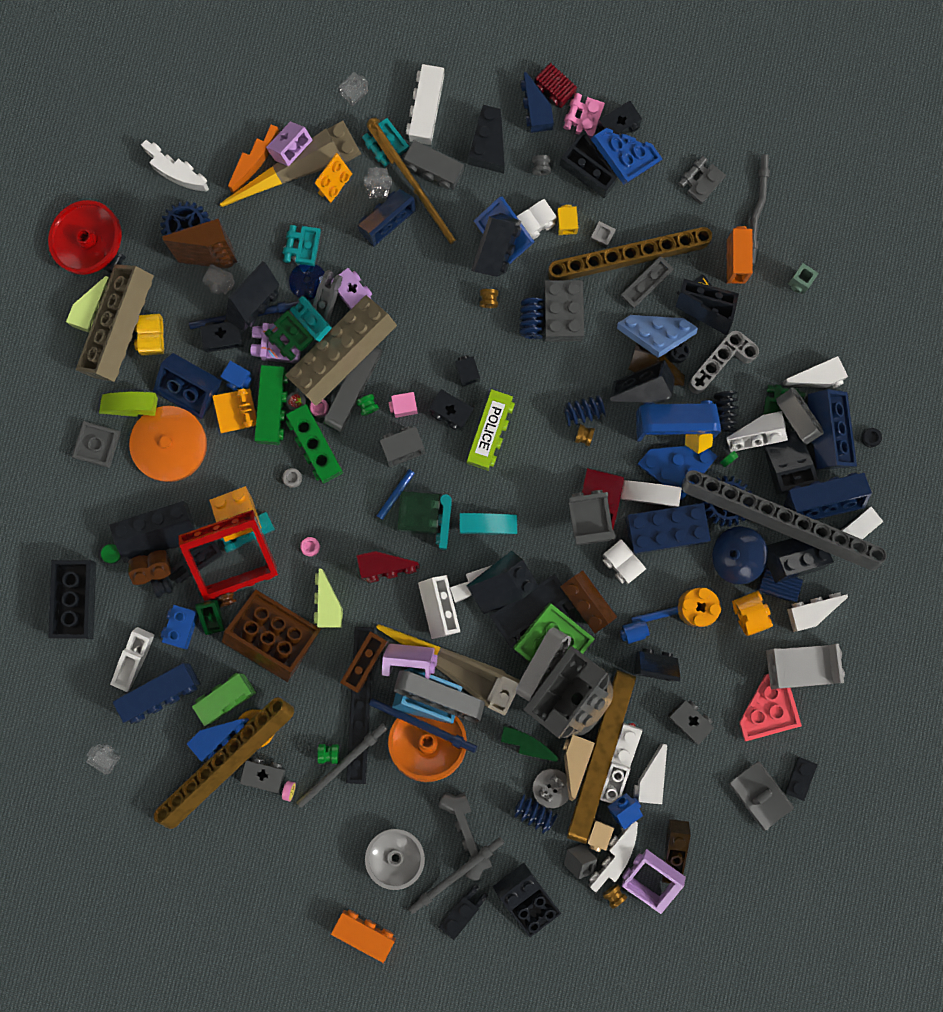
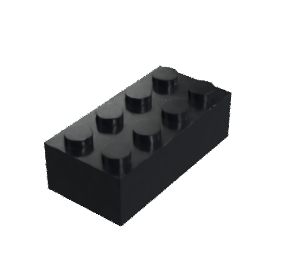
M51 560L48 638L94 639L96 562L91 560Z

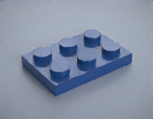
M503 197L496 199L474 220L482 234L484 233L489 216L503 213L518 219ZM522 223L520 224V227H522L521 233L514 242L515 250L508 259L509 264L535 242Z

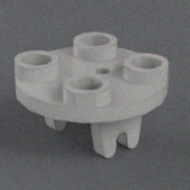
M549 768L536 776L532 790L539 804L544 805L546 808H557L568 801L569 796L565 773L558 769Z

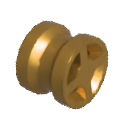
M480 290V296L482 297L480 307H498V301L496 300L498 290Z
M580 424L575 442H582L586 446H590L595 428L588 429Z
M618 884L610 887L602 895L604 899L610 902L609 906L611 909L616 908L627 899V896L620 891Z

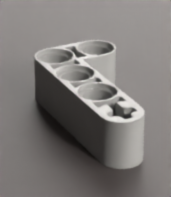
M732 331L691 378L688 385L690 391L695 394L703 392L733 355L743 363H751L759 354L758 346L741 332ZM730 338H736L738 345L732 344ZM745 350H751L753 357H748L745 354ZM718 352H724L727 356L726 359H721L718 356ZM706 366H712L715 372H707ZM701 377L705 378L698 387L695 385Z
M554 627L548 630L516 688L517 695L530 702L564 656L571 642L570 636Z

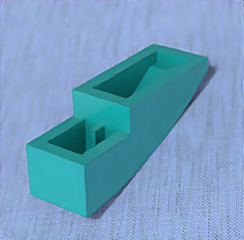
M460 513V534H517V515Z

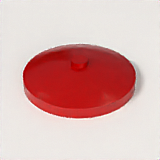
M92 200L75 202L64 208L51 225L48 236L51 256L59 266L71 273L85 275L97 272L107 266L117 254L122 238L121 225L117 216L104 204Z

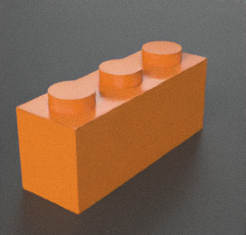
M350 909L348 911L343 910L331 935L384 963L395 942L394 934L383 928V930L376 928V924L371 920L366 919L364 921L358 918L359 915Z

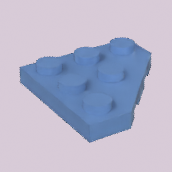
M630 315L617 324L619 331L658 358L697 334L698 330L695 325L686 319L673 317Z

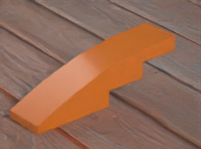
M270 125L264 141L256 139L250 155L242 152L228 184L232 193H235L247 183L262 166L270 154L266 147L280 133L277 126Z

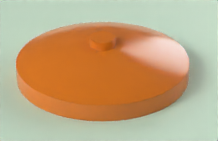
M161 406L156 408L155 416L143 415L134 425L129 441L130 454L138 469L148 477L162 482H175L190 476L199 468L206 454L207 438L203 426L193 414L180 407Z
M411 715L452 735L462 736L467 741L465 728L457 716H455L453 724ZM398 718L393 723L389 733L388 747L393 763L401 773L416 781L433 782L446 778L460 766L466 754V749L452 746L451 742Z

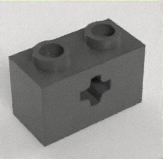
M683 700L669 714L668 718L695 744L699 745L714 729L711 725L713 721L705 714L702 716L697 711L698 707L691 700L689 702ZM689 717H692V718L695 717V720H694V722L696 723L695 725H693V724H690V725H689V723H690V720L688 719Z
M252 757L251 760H246L240 784L279 793L281 792L286 769L282 768L280 763L271 762L269 765L263 763V759ZM265 769V773L269 775L268 777L262 779V775H260L259 772H262Z

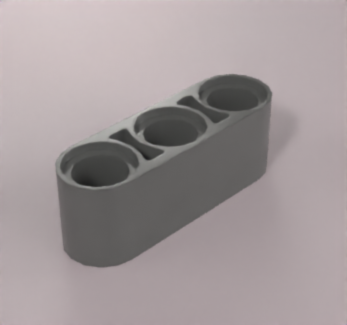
M791 388L776 398L777 404L805 444H809L824 434L821 425L796 389Z

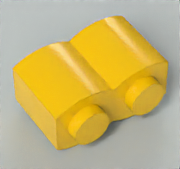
M160 314L139 315V321L134 328V331L137 332V339L134 340L135 350L141 356L164 354L162 316Z

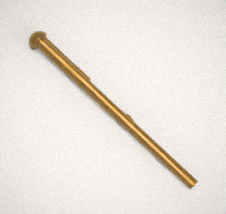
M377 118L369 119L367 128L392 164L396 163L407 181L415 189L413 192L419 197L450 244L454 243L456 239L378 125L380 120Z

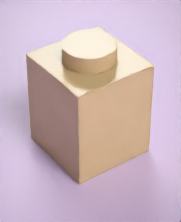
M594 819L587 840V844H590L589 848L598 852L601 849L606 851L614 827Z

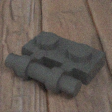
M701 156L699 160H695L692 164L693 167L688 172H685L681 176L682 179L678 182L681 188H684L686 184L691 187L687 194L700 205L726 177L713 164L708 169L705 168L704 164L708 160L704 156ZM699 172L702 176L696 181L693 177Z

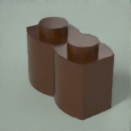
M166 550L154 551L148 556H136L129 560L128 574L133 585L145 584L151 579H163L171 574L170 559Z

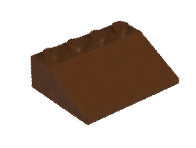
M219 219L162 236L163 241L178 263L215 268H230L234 263H237L231 241Z
M255 589L224 631L222 643L288 682L321 629Z

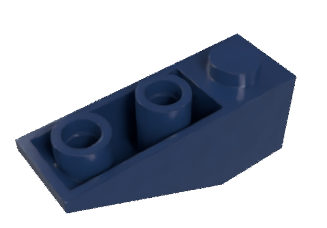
M525 72L524 78L520 80L521 91H525L526 96L523 98L524 109L528 110V115H525L526 126H530L531 133L553 130L554 121L551 104L528 73Z

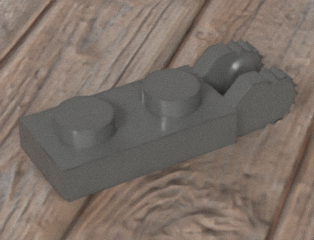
M330 270L325 271L313 303V307L328 324L343 278L337 274L331 286H329L328 284L331 282L333 272Z

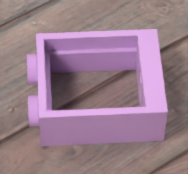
M646 849L642 855L639 853L633 861V867L631 869L628 867L623 873L622 887L662 914L684 887L686 877ZM645 863L672 881L660 896L633 878Z

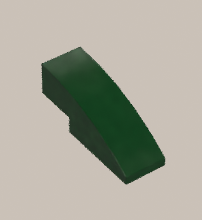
M503 726L501 742L518 745V754L557 762L558 757L540 741L517 729Z

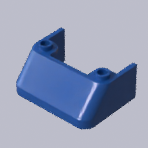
M710 400L701 401V404H655L643 402V405L639 406L636 411L637 441H641L645 435L713 434L714 439L721 432L717 405L713 404Z

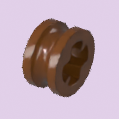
M233 592L217 598L221 602L220 608L237 602L236 599H233Z

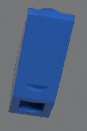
M239 719L200 730L187 745L201 762L207 761L227 744L235 734L243 729L249 719Z

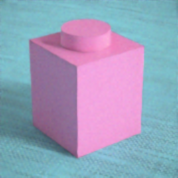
M414 392L391 396L392 402H389L390 413L395 414V418L418 414Z

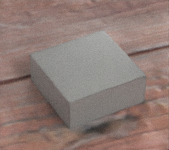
M599 221L590 239L607 247L616 229Z

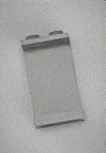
M839 644L766 650L771 689L844 683L845 672L842 668V651Z

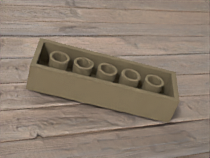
M114 265L75 370L92 378L115 382L119 375L122 360L126 356L128 344L132 339L135 325L139 321V314L145 304L148 290L152 286L154 275L137 266Z
M365 295L285 376L317 406L397 324L387 312Z

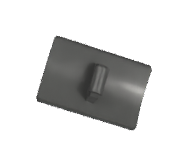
M759 761L729 783L730 787L764 831L768 830L774 823L794 809L792 803Z

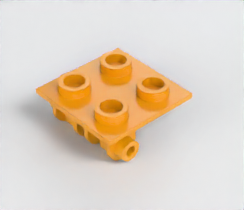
M338 153L334 155L314 182L319 189L318 194L322 197L325 196L330 203H332L352 175V172Z
M250 388L212 396L221 433L256 426L257 417Z

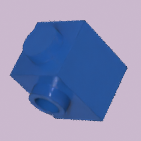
M232 361L228 363L220 376L223 381L227 382L226 386L234 391L248 388L253 380L251 378L252 374L248 370Z
M627 793L608 806L614 820L624 830L643 816L639 809L641 808L639 801L635 797L632 799Z

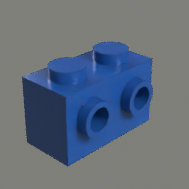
M173 605V608H170L167 614V619H169L167 627H164L161 633L162 642L188 649L198 618L197 611Z

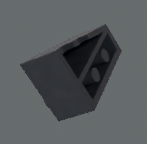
M483 105L468 156V165L504 174L505 162L501 109Z
M583 130L561 157L560 166L601 197L605 198L615 186L617 175L605 158L598 152L597 147L591 142L586 131Z
M684 279L675 307L719 332L728 335L734 320L739 293Z

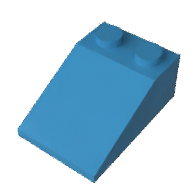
M412 667L404 670L425 678V672ZM430 675L429 680L457 691H462V686ZM398 693L395 695L392 705L394 709L453 724L455 715Z

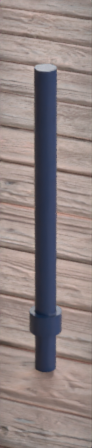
M299 301L290 303L280 302L278 305L269 306L264 314H259L258 316L278 312L283 314L293 306H296ZM226 315L192 321L189 322L190 329L200 328V326H205L208 322H216L218 324L224 323V320L227 319H225Z
M372 698L369 703L370 706L451 742L452 746L459 749L462 747L472 753H475L478 746L465 741L462 736L452 735Z

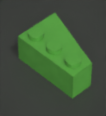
M235 673L228 678L226 683L223 685L219 684L211 689L212 693L207 696L204 694L196 699V704L192 708L203 725L208 726L255 695L256 691L245 674Z

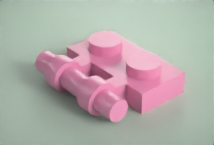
M575 93L574 98L571 99L569 104V112L565 115L563 128L570 130L572 125L577 126L575 134L580 135L585 130L587 136L591 139L595 134L605 103L587 97L584 104L580 102L582 95ZM577 110L582 111L580 119L575 117Z

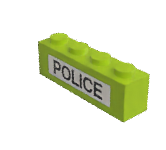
M491 389L467 459V464L489 471L490 466L494 467L497 456H494L496 448L500 449L503 441L500 435L502 431L506 432L509 423L506 420L508 413L512 414L515 403L512 402L513 396Z

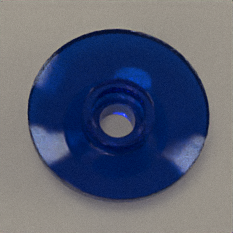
M300 264L295 267L289 278L292 292L299 298L304 296L307 300L315 299L318 286L325 273L323 269L316 264L315 266ZM308 276L311 278V280L309 282H305L304 278Z

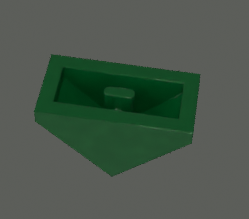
M213 600L195 604L205 635L225 631L219 601Z

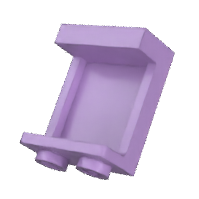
M389 643L383 655L382 676H390L393 666L425 669V678L429 679L430 675L434 674L435 667L437 666L438 655H434L435 648Z

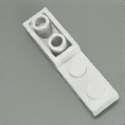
M145 140L141 144L144 151L153 158L149 162L152 168L160 175L189 189L205 192L209 190L206 178L200 173L198 175L192 171L194 168L187 161L183 163L179 158L174 161L168 154L164 156L160 152L161 148L154 142L151 144Z
M623 723L600 800L612 804L622 796L630 772V766L642 734L641 728Z
M634 822L625 830L621 827L622 832L619 836L615 835L609 841L608 845L610 847L608 850L613 854L612 857H606L601 864L603 868L599 872L595 871L589 878V887L595 892L600 889L608 878L616 882L622 874L635 845L637 822Z

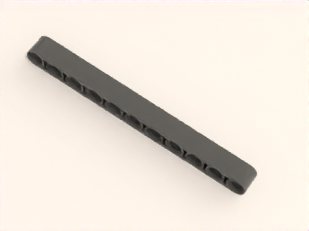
M695 470L687 472L681 487L686 494L866 569L877 570L887 558L886 551L875 544Z

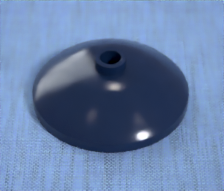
M743 526L726 530L718 537L713 547L712 560L714 568L721 578L733 584H747L754 581L762 574L768 560L767 545L763 537L755 530ZM734 551H736L735 557L732 556V553Z

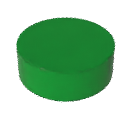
M733 451L719 463L723 467H727L739 455Z
M108 544L103 547L101 557L105 562L114 564L121 559L116 545Z

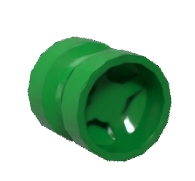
M319 744L318 764H324L325 762L338 764L339 744H332L331 746Z

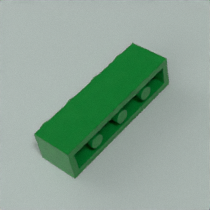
M261 365L255 442L257 444L280 445V440L284 439V429H281L282 421H285L286 410H283V404L287 401L285 384L289 382V379L285 376L286 369L284 367Z

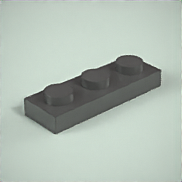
M660 256L620 297L632 309H635L673 272L674 268Z

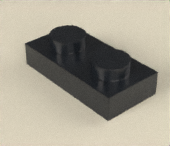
M797 757L785 794L805 801L818 764Z

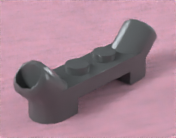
M444 792L438 806L456 815L457 821L454 822L458 833H463L465 839L461 841L465 851L469 850L471 854L469 860H471L481 851L477 849L465 817L466 813L471 812L466 794L463 792L455 796L449 792ZM485 858L464 875L474 881L479 880L483 870L492 867L490 858Z

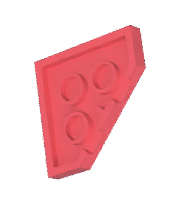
M769 673L764 675L739 721L744 741L802 726L791 688L771 689Z

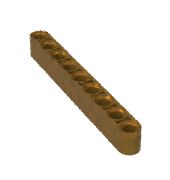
M701 227L557 260L550 264L548 277L551 281H565L657 260L660 256L665 258L704 249L712 239V232L706 227ZM698 236H705L707 241H701ZM680 240H687L689 245H682ZM666 243L670 245L671 249H664L662 247V244ZM648 247L652 250V253L647 254L643 249ZM632 252L634 257L628 258L625 253ZM614 256L616 261L609 262L607 257ZM595 260L598 263V265L591 266L589 264V261ZM572 264H576L580 267V269L574 271L571 269L570 266ZM558 268L562 273L555 275L552 270Z
M619 670L616 671L612 683L613 699L602 716L568 829V839L584 844L587 843L635 684V675Z
M279 697L271 700L243 729L235 734L227 744L217 751L156 809L154 813L155 822L168 829L177 827L292 718L294 707Z

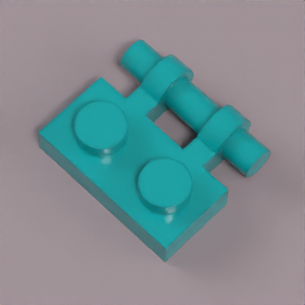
M388 118L378 124L399 156L409 150V145ZM368 133L363 135L362 139L366 142V147L373 151L376 155V160L381 162L384 167L389 165L390 161L386 158L387 156L384 151H381L376 145L377 141L375 138H371Z
M290 225L289 231L286 233V247L283 248V262L290 263L291 257L296 256V264L315 266L321 229L302 226L301 233L296 232L297 226ZM296 240L299 241L298 249L293 248L294 241Z

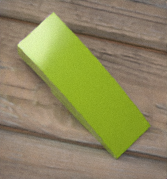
M152 392L102 394L99 413L138 417V415L155 416L158 397Z

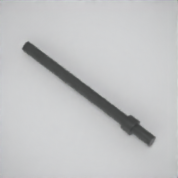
M382 723L372 733L369 732L364 737V741L296 802L297 805L302 808L366 748L373 746L378 741L377 738L388 728Z

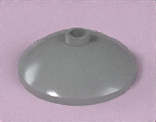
M389 829L379 833L372 839L366 850L365 865L369 876L376 884L386 889L399 890L412 885L419 878L424 868L425 855L421 843L413 834L402 829ZM397 854L399 860L394 861L392 855Z

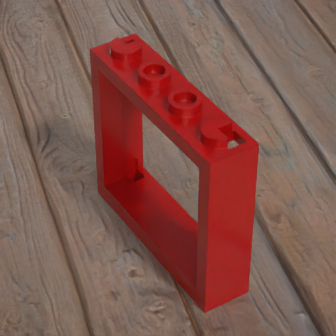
M253 510L178 535L179 546L204 601L215 599L226 593L235 592L246 586H253L257 582L270 580L278 575L276 563ZM252 528L267 565L206 586L189 549Z

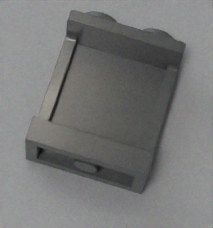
M603 490L591 491V495L584 496L583 493L572 494V497L568 499L575 546L614 540L615 533L612 529L608 492L603 493Z

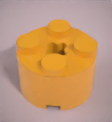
M707 588L690 589L684 592L679 599L678 615L687 625L693 627L708 626L715 622L721 613L718 597ZM697 604H701V611L696 610Z
M759 591L732 601L735 615H738V622L746 636L773 627L772 621L768 616L771 614L767 604L762 603L763 599Z

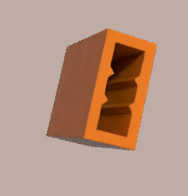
M738 226L733 228L727 238V283L745 284L753 273L752 229Z

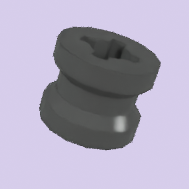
M536 155L532 157V163L534 164L532 173L534 175L544 176L551 173V168L549 167L550 156Z

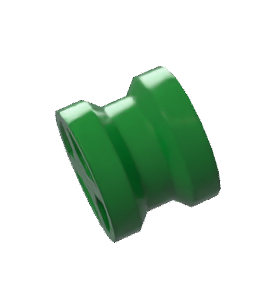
M373 394L366 395L356 401L357 406L361 408L360 413L362 416L372 414L379 409V406L374 402Z

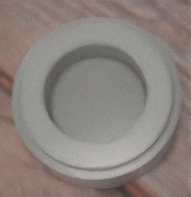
M289 468L283 473L282 479L286 486L295 488L301 484L302 475L297 469Z

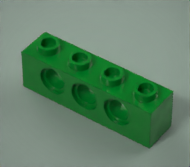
M307 404L286 414L289 420L285 422L290 431L294 430L297 434V437L294 439L299 448L304 447L306 453L303 455L308 464H313L315 470L312 472L316 480L319 481L321 479L324 484L343 474ZM308 424L309 430L302 433L299 431L301 425ZM315 440L318 442V446L315 449L308 448V444L311 441ZM320 457L327 458V463L324 466L317 465Z

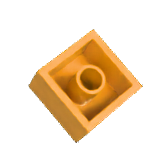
M246 486L210 499L216 522L253 510L261 527L253 499ZM249 528L223 537V539L227 542L253 532V529Z

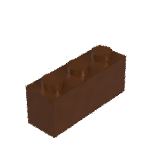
M583 570L560 586L594 634L617 618Z
M370 631L340 683L359 693L387 646L388 641Z

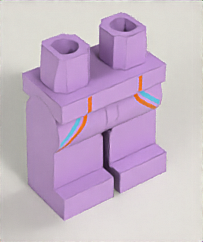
M263 323V326L252 327V338L262 339L261 345L251 344L250 353L252 356L261 357L263 361L269 360L295 364L300 361L301 352L296 347L292 349L296 357L290 361L287 357H283L275 344L272 345L268 341L269 338L264 333L268 329L275 333L278 329L274 324ZM284 335L280 338L285 345L290 342Z

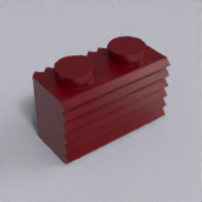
M549 63L534 80L542 94L545 93L549 97V102L554 106L558 105L560 108L577 91V86L552 63Z

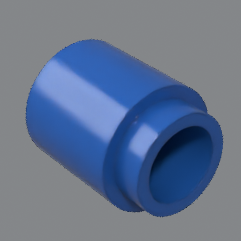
M639 620L623 625L622 630H620L622 641H626L627 644L646 639V636L650 635L646 621L641 622Z

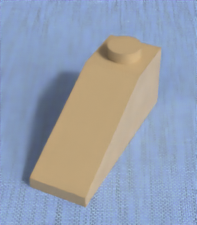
M572 735L570 739L566 738L562 748L565 750V772L568 796L571 801L576 799L595 744L576 735Z

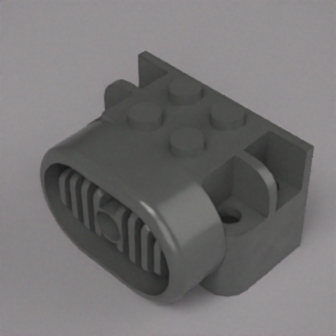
M570 646L527 704L524 711L559 739L560 737L567 738L570 735H583L596 725L612 702L613 686L609 674L580 651Z

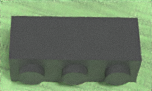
M413 140L404 157V164L409 171L413 173L418 172L429 181H437L445 189L451 188L454 190L464 172V164Z

